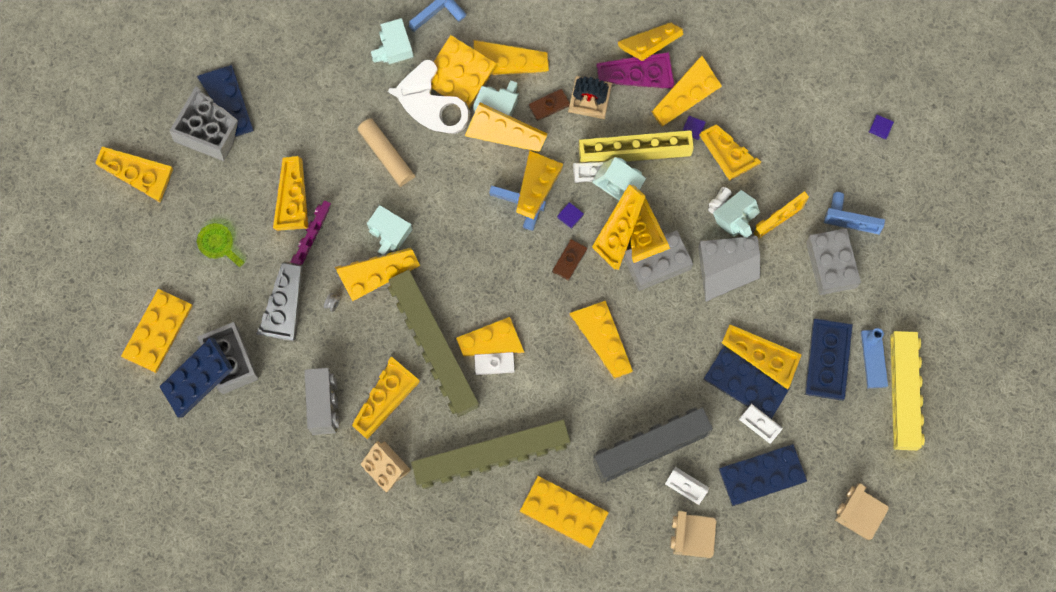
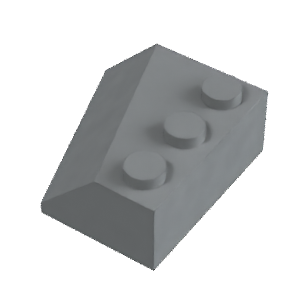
M195 86L171 127L170 133L174 142L224 161L232 148L238 120L222 107L215 104L209 96L204 95Z
M757 236L700 241L698 251L705 302L760 278V251Z

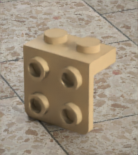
M859 483L854 487L851 486L846 494L848 498L845 503H841L836 511L838 515L835 521L866 540H871L888 512V506L864 492L866 487Z
M678 511L672 520V528H675V535L671 536L670 548H673V554L703 558L713 557L716 531L715 518L686 515V512Z

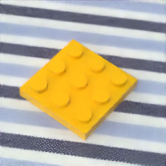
M450 35L434 60L438 70L432 78L431 89L444 97H458L467 103L468 108H470L477 98L481 86L486 84L497 64Z

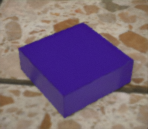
M876 115L869 133L887 139L894 122Z
M688 116L682 131H692V138L699 140V135L703 131L706 122Z
M569 202L558 214L557 218L572 229L584 216V213Z

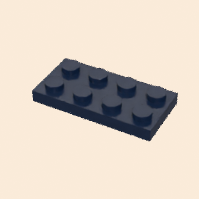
M813 319L804 395L845 400L853 324Z
M209 338L159 387L177 417L182 418L233 370V367L215 338Z
M725 347L722 348L703 379L747 407L752 403L771 419L791 388L786 389L754 365Z
M793 444L719 468L732 507L807 482Z

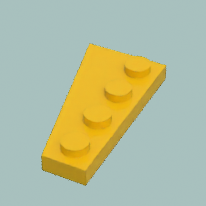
M703 56L697 59L693 66L689 68L685 75L651 111L661 127L722 87Z
M480 102L465 136L539 152L547 137V133Z
M101 147L95 162L98 167L160 203L173 172L171 166L106 147Z
M529 150L516 210L517 213L531 219L535 218L563 169L562 163Z
M646 197L631 235L633 263L670 249Z
M606 301L569 314L614 379L633 372Z
M729 324L722 344L788 389L801 354Z

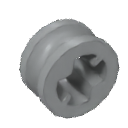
M330 293L325 300L324 308H330V311L334 312L340 302V296L335 297L333 293Z

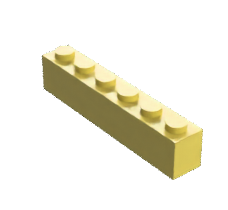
M692 131L579 140L578 147L580 163L607 162L614 157L622 158L626 162L687 157L692 155L694 148Z
M894 331L890 335L894 450L917 451L922 448L925 441L924 434H921V426L924 424V416L921 414L920 408L923 405V396L920 395L922 376H919L922 359L919 357L918 352L921 348V339L918 338V332Z

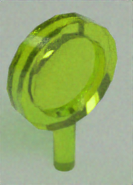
M212 223L200 230L196 242L198 249L204 256L218 259L226 255L238 267L245 263L231 250L233 236L226 226Z

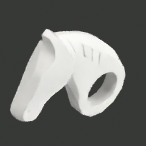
M431 60L423 61L403 79L397 88H389L388 92L398 97L405 110L416 121L429 129L456 134L464 130L470 122V110L467 103L460 98L431 95L432 78L438 70L435 63ZM450 104L458 105L462 112L460 121L454 126H447L442 120L443 109Z

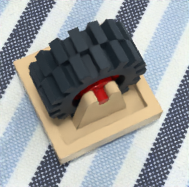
M576 76L568 112L605 119L612 83L600 81L598 78L593 79V77Z

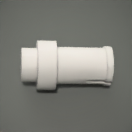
M721 187L715 199H712L709 203V212L713 214L714 211L727 201L732 194L728 188Z

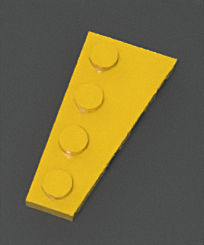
M473 40L474 50L497 64L491 75L548 72L547 52Z
M299 156L285 157L282 159L273 229L277 231L308 228L303 160Z
M631 184L628 185L592 246L613 269L619 270L645 199V195L636 186Z
M407 248L387 253V255L381 257L376 256L369 258V260L352 262L350 265L337 266L335 269L350 298L354 301L388 283L389 279L407 270L411 271L419 267L420 264L413 250Z
M390 357L386 369L382 371L378 383L371 390L370 397L363 404L352 424L353 428L366 439L377 430L420 383L418 378L393 357Z

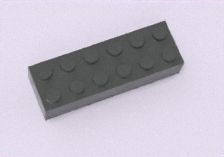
M695 407L686 411V415L679 418L677 415L670 418L668 423L661 426V423L656 424L645 434L641 431L634 434L632 439L627 442L621 440L615 443L614 447L609 450L603 448L597 451L592 463L603 484L708 437L713 427L704 409L700 408L697 410Z

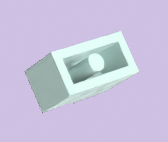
M402 18L381 24L382 31L379 32L383 45L379 46V49L371 51L373 62L383 61L392 64L412 58L413 53Z
M510 81L507 89H500L499 92L492 87L486 88L481 86L473 105L474 112H476L481 102L512 116L518 102V94L515 93L518 83Z
M742 190L713 212L719 227L733 237L741 234L746 238L752 234L748 222L760 213L756 200Z
M380 205L367 222L368 229H370L369 232L377 238L381 236L380 244L382 246L378 250V255L380 256L387 255L391 251H398L412 231L410 223Z

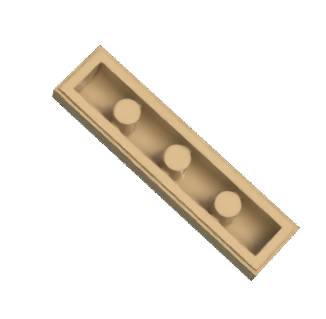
M372 118L365 120L358 126V132L399 187L415 178L414 173Z

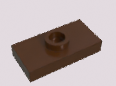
M560 89L530 103L529 108L536 121H539L569 107L570 103L563 90Z
M571 239L552 272L569 281L585 255L587 247Z

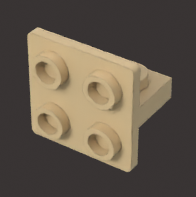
M376 442L361 463L365 471L370 474L385 492L390 491L397 481L411 471L386 442Z

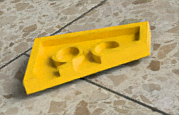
M670 22L618 41V46L620 49L643 61L681 37L683 29Z
M717 124L702 131L699 135L729 181L761 163L758 158H754L747 153L748 150L746 148H741L735 143L733 138Z
M804 191L788 202L782 209L772 213L769 219L760 221L755 226L756 229L753 234L759 239L802 210L809 198L807 193Z
M510 317L456 338L463 357L511 352L524 353Z

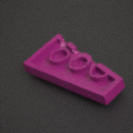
M669 52L651 55L643 61L634 57L596 63L598 79L600 81L603 80L618 85L672 89L674 86Z
M324 200L322 205L318 204L314 212L316 217L313 221L309 222L306 229L307 234L305 238L302 237L300 240L299 250L293 255L290 263L303 265L330 210L331 203Z

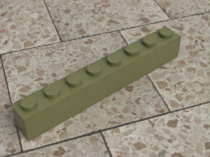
M407 270L389 279L390 286L387 288L391 296H396L399 302L396 305L400 313H405L407 319L404 321L408 329H413L416 334L413 336V339L418 347L422 346L424 352L421 354L426 364L430 362L433 367L430 372L435 380L439 379L441 383L439 389L443 397L447 396L450 400L448 407L451 413H456L460 417L478 408L479 403L410 271Z
M563 419L412 461L411 464L417 486L427 489L433 487V483L439 481L445 484L452 482L453 478L457 476L467 478L472 476V472L475 471L485 473L490 471L493 466L498 465L499 468L509 466L510 462L514 460L524 462L529 460V456L532 455L542 457L548 455L550 450L556 449V452L566 450L567 446L570 445V439Z

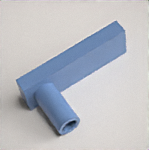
M435 0L409 21V28L415 32L444 7L449 10L458 22L466 17L467 14L454 0Z
M492 185L489 191L490 196L518 204L519 193ZM546 201L543 202V204H542V206L540 207L539 211H540V210H541V211H544V210H545ZM539 211L534 219L526 216L523 228L531 231L534 230Z
M841 192L833 193L831 208H828L824 218L825 224L880 235L885 219L842 211L844 194Z
M880 328L861 331L867 388L888 387L882 341L884 332Z

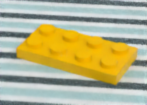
M158 289L121 357L157 373L193 305Z
M539 476L520 509L521 513L590 549L609 513Z

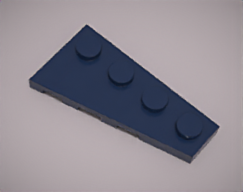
M232 65L197 76L213 102L238 120L236 137L254 131Z

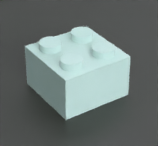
M614 157L602 164L592 183L617 200H620L629 184L636 186L640 190L646 178L642 176L641 171L629 167L622 158Z

